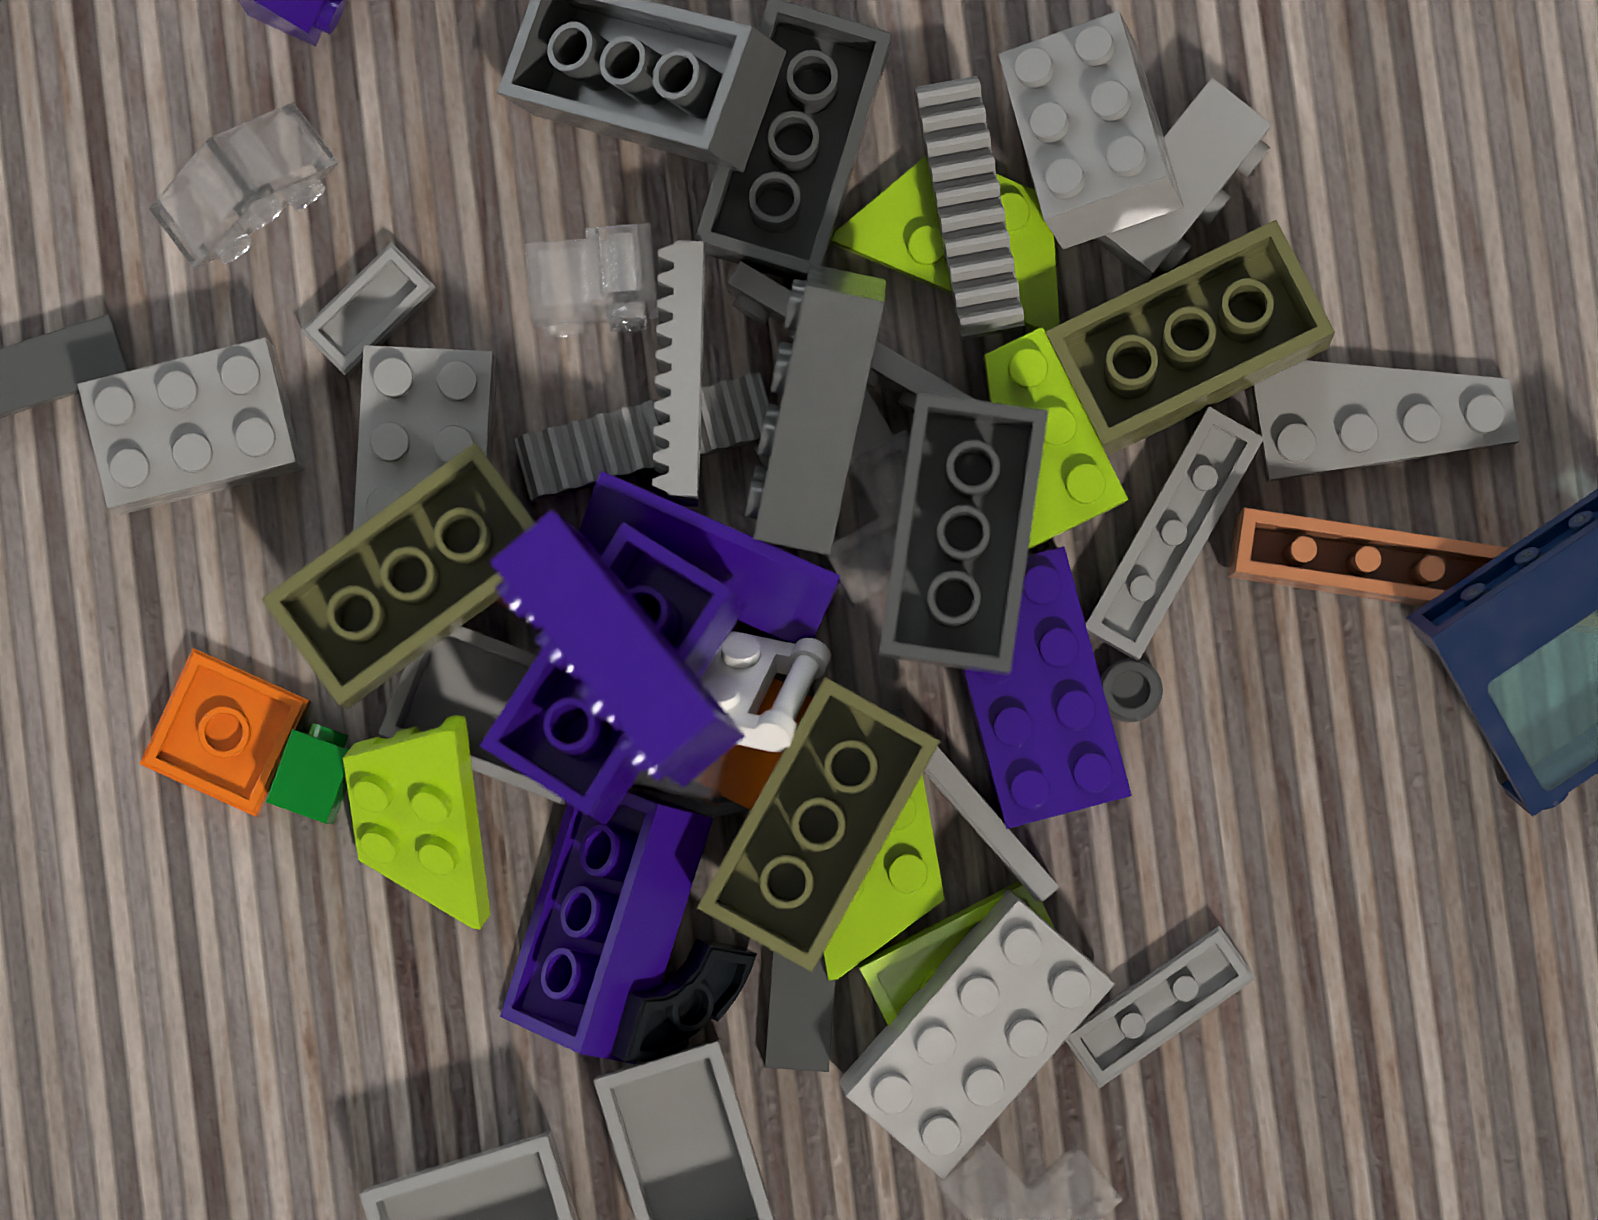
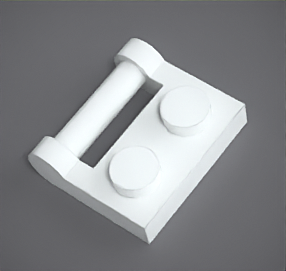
M730 631L700 680L745 735L737 743L738 745L771 752H783L786 747L789 748L797 728L795 719L814 679L820 678L824 674L830 662L831 654L824 643L814 638L799 639L793 644ZM775 674L787 675L771 710L765 711L761 716L756 715Z

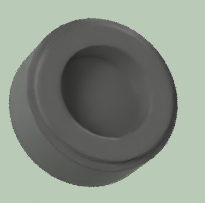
M1134 658L1121 659L1110 665L1100 677L1110 716L1118 721L1127 723L1141 721L1149 717L1161 702L1163 694L1161 678L1157 671L1143 660L1137 661Z

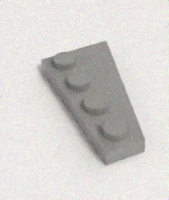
M1304 360L1251 386L1258 434L1264 437L1260 446L1266 482L1516 444L1520 441L1509 378Z

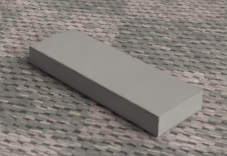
M937 746L924 773L1016 880L1022 883L1037 902L1039 900L1043 902L1059 886L1010 829H1006L1004 822Z
M1217 925L1088 1015L1065 1042L1097 1088H1101L1254 981L1256 977L1224 931Z

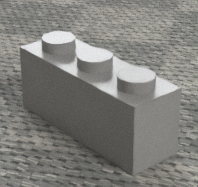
M1212 77L1164 136L1184 208L1109 233L1094 240L1147 282L1158 269L1164 273L1173 270L1192 247L1183 237L1195 222L1200 220L1208 227L1231 198L1222 189L1238 170L1245 177H1248L1271 147L1264 143L1262 139L1272 124Z

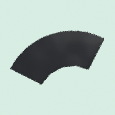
M696 939L685 963L669 980L651 990L629 992L611 1054L623 1061L640 1062L659 1059L687 1047L690 1044V1037L699 1032L711 1019L718 1022L731 1007L748 979L757 953L742 946Z

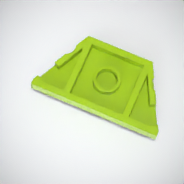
M925 156L835 231L831 244L952 295ZM996 174L1000 185L1001 202L1005 211L1006 228L1010 237V250L1014 258L1020 303L1024 311L1025 327L1032 330L1043 327L1046 332L1060 325L1054 235L1043 218L1036 190Z
M458 715L448 717L441 727L420 732L417 726L397 731L391 738L375 737L354 743L343 757L358 860L470 928L480 930L491 913L466 717Z
M923 773L823 952L828 981L842 977L945 900Z

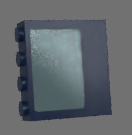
M1596 489L1406 617L1416 637L1440 657L1508 777V780L1501 784L1506 795L1532 817L1542 810L1557 806L1565 800L1570 791L1595 774H1598V489Z

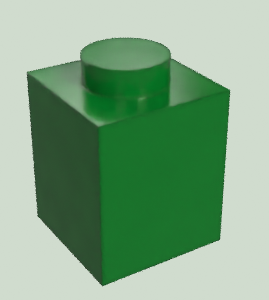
M313 722L308 734L292 729L266 803L325 824L334 825L347 790L343 757L349 751L348 748H345L349 735Z

